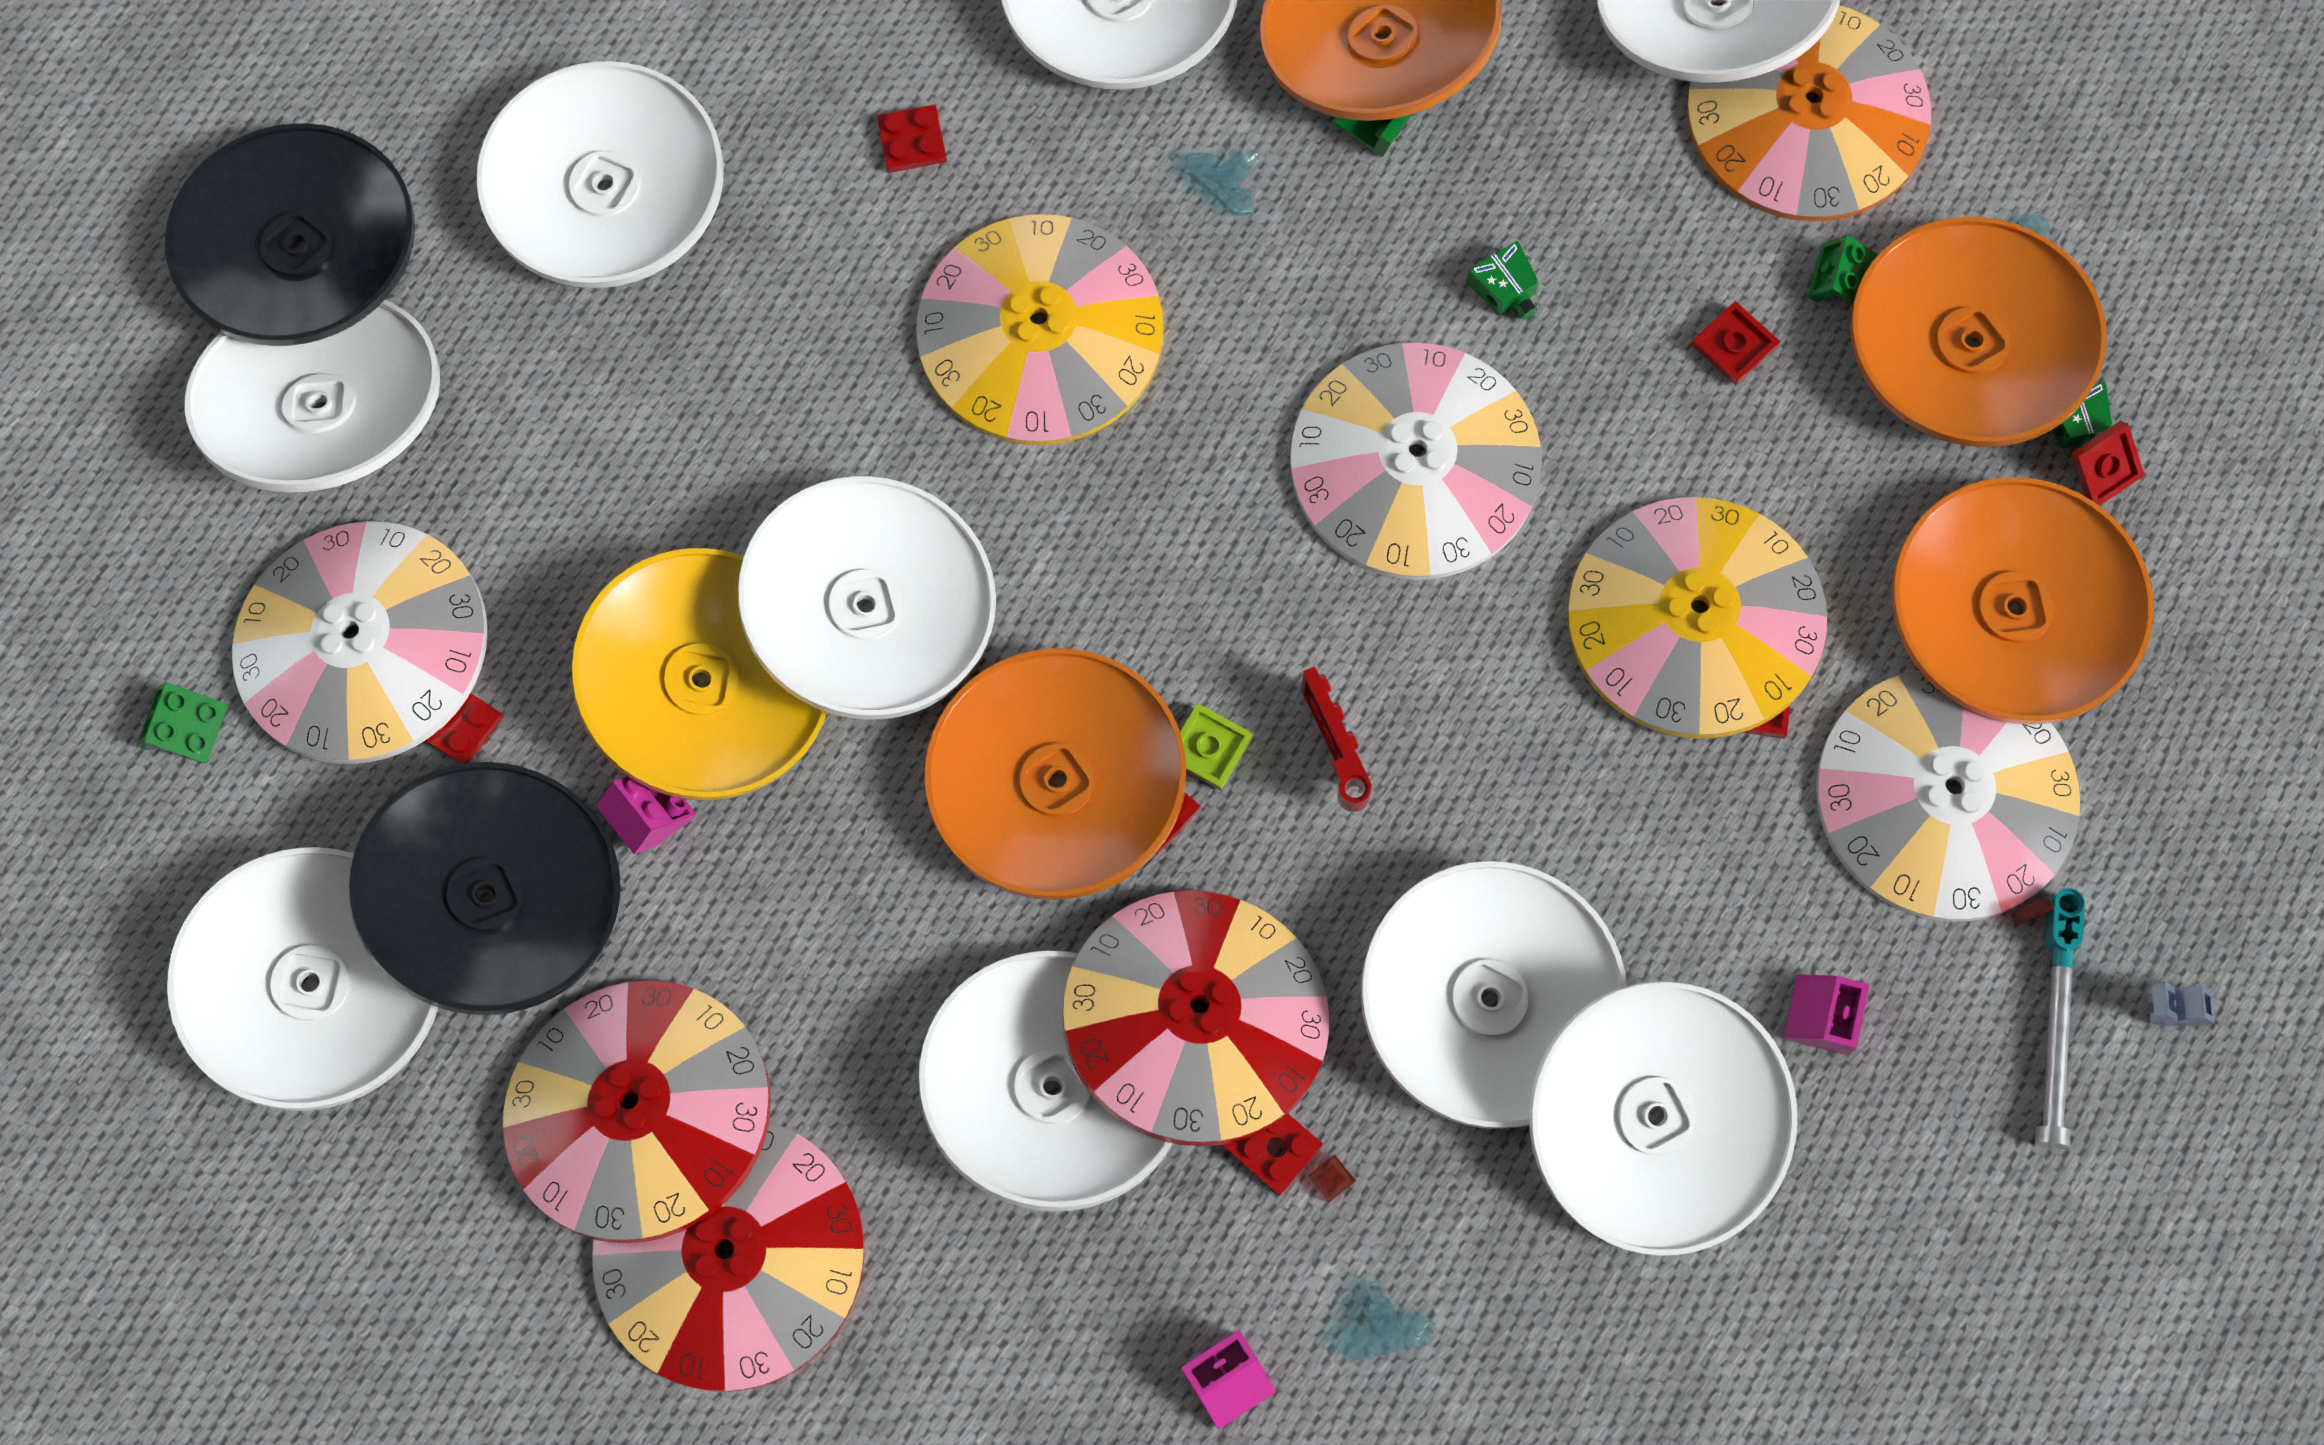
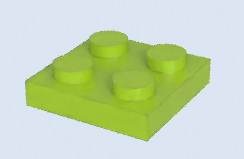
M1197 703L1180 731L1184 745L1186 772L1222 791L1253 739V733Z

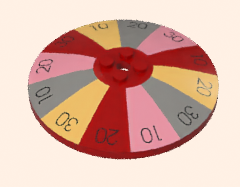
M1189 890L1157 894L1128 905L1112 915L1094 931L1079 951L1066 983L1063 1000L1062 1021L1067 1050L1078 1076L1090 1094L1106 1111L1130 1128L1149 1137L1174 1144L1188 1146L1222 1145L1240 1141L1268 1129L1283 1119L1306 1095L1316 1078L1327 1048L1329 1035L1327 995L1321 976L1307 950L1282 923L1270 914L1241 899L1219 893ZM1196 999L1203 1000L1208 1005V1010L1204 1013H1196L1191 1009L1190 1003Z
M665 981L626 982L597 990L578 999L554 1016L529 1043L516 1065L506 1093L503 1111L504 1144L513 1173L523 1191L541 1211L562 1227L578 1235L610 1243H639L662 1239L682 1232L698 1224L726 1203L742 1185L759 1157L767 1134L771 1111V1091L765 1062L756 1042L736 1015L722 1003L701 991ZM627 1095H638V1103L632 1109L622 1108V1101Z
M769 1122L763 1147L751 1172L739 1189L713 1214L682 1232L662 1239L639 1243H610L594 1240L592 1262L595 1289L603 1314L618 1340L639 1362L656 1374L675 1383L706 1391L731 1392L753 1389L773 1383L796 1372L815 1358L836 1336L854 1305L864 1269V1231L856 1200L846 1180L831 1160L804 1137L785 1127ZM724 1240L731 1241L734 1245L733 1254L727 1259L718 1258L716 1255L717 1245Z

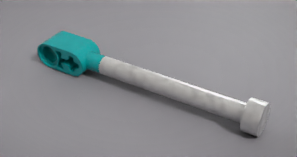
M2065 888L2059 891L2049 900L2046 908L2045 945L2052 953L2043 1126H2037L2035 1129V1145L2050 1149L2070 1148L2071 1130L2064 1128L2073 950L2083 941L2085 917L2084 897L2073 888ZM2059 900L2067 901L2072 908V912L2067 913L2063 911L2059 905ZM2061 932H2063V937H2059ZM2064 938L2069 940L2067 944L2065 943Z

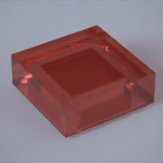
M2045 898L2020 907L2012 914L2011 918L2015 927L2045 917L2054 910L2050 899Z
M1333 1155L1308 1175L1329 1203L1356 1182L1336 1155Z

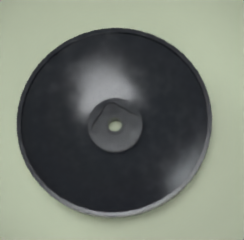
M291 123L271 126L245 134L221 147L205 159L186 180L176 196L166 225L165 255L167 266L178 292L191 310L201 320L219 332L240 341L258 345L292 346L306 344L336 335L352 327L373 312L389 296L402 277L411 256L415 237V214L411 197L398 170L378 148L367 140L340 128L321 124ZM294 242H305L301 249L296 251L290 250Z
M472 762L438 769L415 779L394 793L376 811L361 834L354 851L349 879L350 908L353 922L366 952L376 966L398 987L415 998L448 1011L473 1015L506 1014L537 1006L561 994L582 978L601 955L611 936L617 918L621 889L620 871L612 842L604 826L587 804L570 789L544 774L521 766L495 762ZM481 889H489L493 892L494 899L483 903L476 898L475 894Z

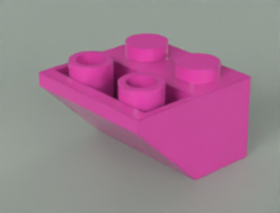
M629 776L613 781L596 805L633 854L656 847L696 816V813L684 798L655 791L634 781Z
M1797 974L1783 1039L1848 1056L1857 1048L1870 984L1834 975Z
M1240 1330L1181 1367V1372L1218 1430L1276 1393L1262 1365Z

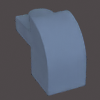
M2167 982L2151 983L2152 990H2148V1005L2152 1024L2160 1026L2214 1024L2212 991L2205 986L2196 985L2175 988Z

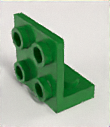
M1412 114L1399 118L1372 121L1336 117L1333 124L1383 158Z
M1849 235L1822 243L1807 297L1813 301L1820 302L1838 296L1853 305L1863 276L1878 254Z
M165 682L157 687L136 747L148 751L157 747L205 764L208 762L227 704Z

